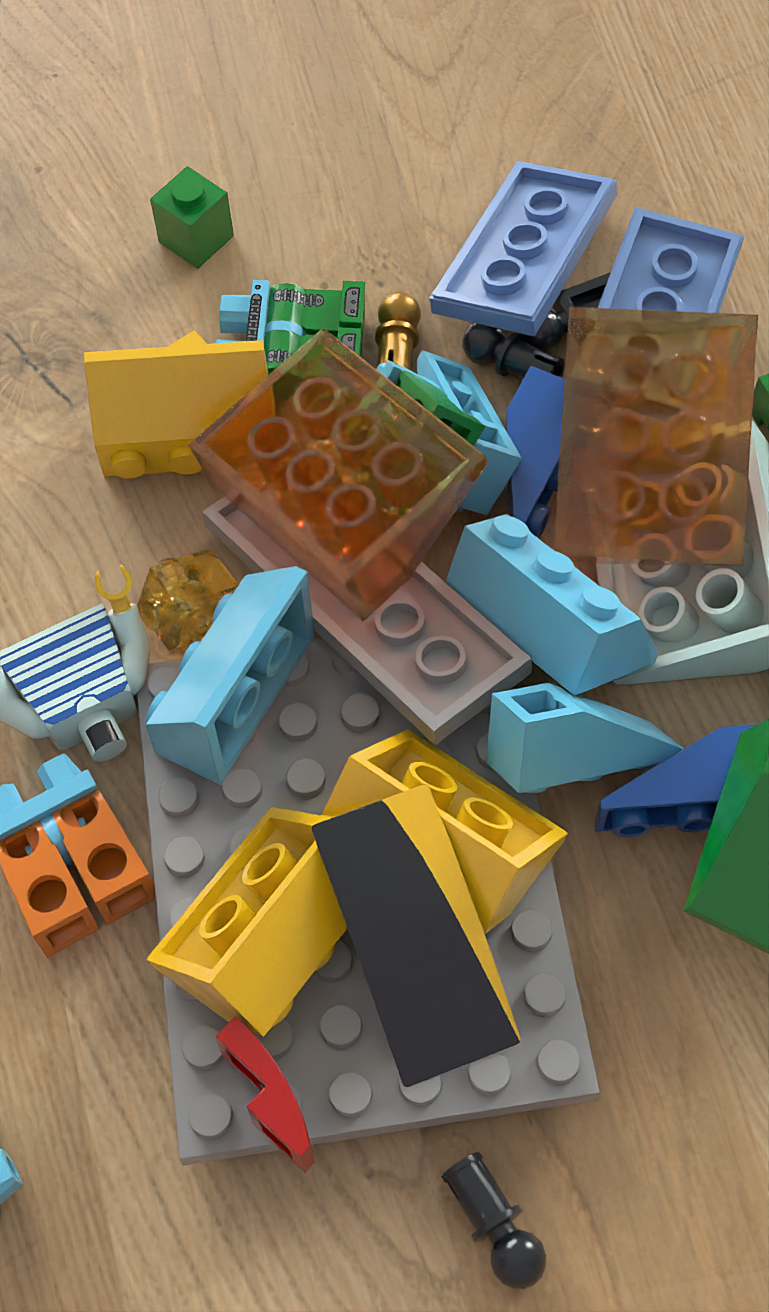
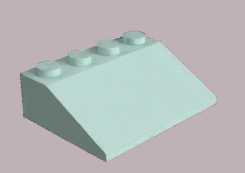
M747 414L582 472L599 586L616 594L621 604L641 618L658 652L654 664L615 679L613 682L617 685L750 674L769 669V443L751 417Z

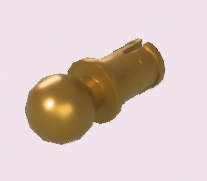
M396 291L387 295L380 302L378 321L381 325L375 331V342L379 347L377 367L379 364L387 363L390 360L411 371L412 350L419 344V332L416 327L421 319V309L417 300L409 293Z

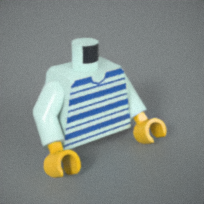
M120 565V568L126 579V584L119 593L111 594L105 591L101 584L99 571L95 575L94 583L98 594L104 599L110 600L112 609L108 613L103 603L0 651V721L32 739L49 737L59 750H66L84 741L95 762L110 760L125 750L127 741L118 724L132 718L138 712L134 695L144 687L146 682L150 644L138 606L129 601L127 594L132 586V576L123 565Z

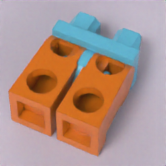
M61 754L41 765L37 773L47 791L26 802H23L13 783L0 786V866L33 938L47 958L100 929L68 869L69 866L76 865L107 925L156 899L155 886L149 872L97 788L88 769L81 772L66 754Z

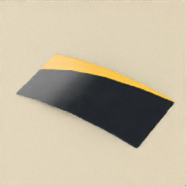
M423 784L314 824L311 829L359 958L402 1084L405 1087H410L519 1044L521 1038L498 970L429 786Z

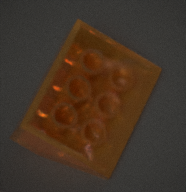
M569 307L554 551L564 554L572 562L743 566L758 315Z
M324 328L188 444L211 485L362 621L368 618L411 578L488 464L487 458L483 453Z

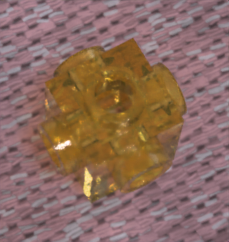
M209 548L176 559L166 558L150 566L137 606L145 625L149 629L154 630L170 651L195 641L201 642L212 626L213 615L219 601L225 594H233L239 584L212 549Z

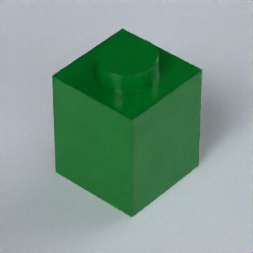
M188 166L150 198L159 243L197 269L234 236L228 192Z

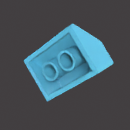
M505 514L464 526L445 583L572 695L576 696L655 663L658 652L641 618L621 604L616 594L598 586L575 568L573 562L567 556L552 550L529 532V528L525 523Z
M294 566L247 574L233 594L227 593L221 598L213 615L212 626L201 642L195 641L189 646L180 664V674L168 692L161 691L154 698L148 709L146 728L156 754L214 783L222 784L315 637L307 571Z

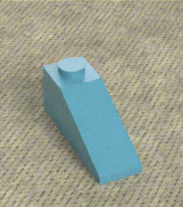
M422 350L417 358V374L435 382L441 388L440 390L446 393L447 398L460 410L477 418L486 426L458 473L429 461L432 465L445 470L453 479L440 504L453 511L468 509L488 515L522 457L471 368Z

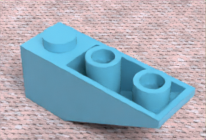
M551 683L492 693L486 763L518 793H539L545 791L548 787L579 780L594 781L606 774L634 768L649 769L684 749L648 720L580 694L574 696L568 690Z

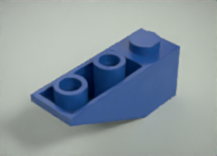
M530 366L506 410L505 430L522 457L507 482L509 516L525 523L529 528V532L539 539L545 530L551 514V507L547 506V503L553 492L563 494L575 467V461H572L571 458L577 447L584 450L588 447L594 435L598 417L591 414L592 400L568 394L569 380Z
M755 725L720 727L600 800L594 823L595 831H613V834L618 837H636L650 832L654 827L677 826L679 831L689 833L710 829L740 733Z

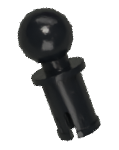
M473 323L466 329L462 339V348L471 361L483 365L496 361V372L504 377L511 374L524 379L530 366L562 378L565 369V359L531 346V344L523 341V335L516 332L506 339L502 329Z
M475 1152L450 1167L441 1177L448 1184L476 1231L471 1235L473 1241L476 1243L488 1237L493 1244L490 1262L494 1275L504 1285L512 1288L525 1289L533 1286L542 1278L546 1268V1253L543 1244L533 1233L515 1227L512 1220L522 1213V1209L519 1205L511 1207L483 1162L481 1153Z

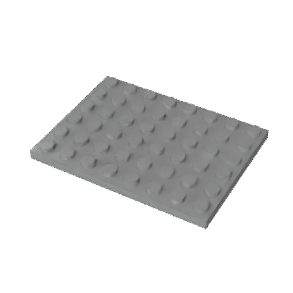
M324 639L312 640L221 785L154 752L146 728L147 712L154 698L161 691L168 692L180 674L182 659L148 664L145 685L137 692L160 942L270 807L322 815L349 756L407 729L434 745ZM491 704L437 745H434L541 815L536 793H518L486 763ZM551 860L512 913L485 934L521 1038L519 1044L410 1087H405L402 1084L348 928L335 944V950L330 960L323 967L314 971L294 997L292 1008L281 1022L272 1026L264 1037L253 1033L270 1053L291 1087L305 1120L311 1145L598 1100L600 1091ZM163 975L179 1158L183 1166L279 1151L253 1125L246 1107L260 1091L223 1058L215 1036L229 1022Z

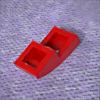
M234 1016L215 1038L223 1058L260 1091L246 1106L252 1123L298 1168L306 1173L315 1161L306 1123L297 1099L270 1053L257 1037Z

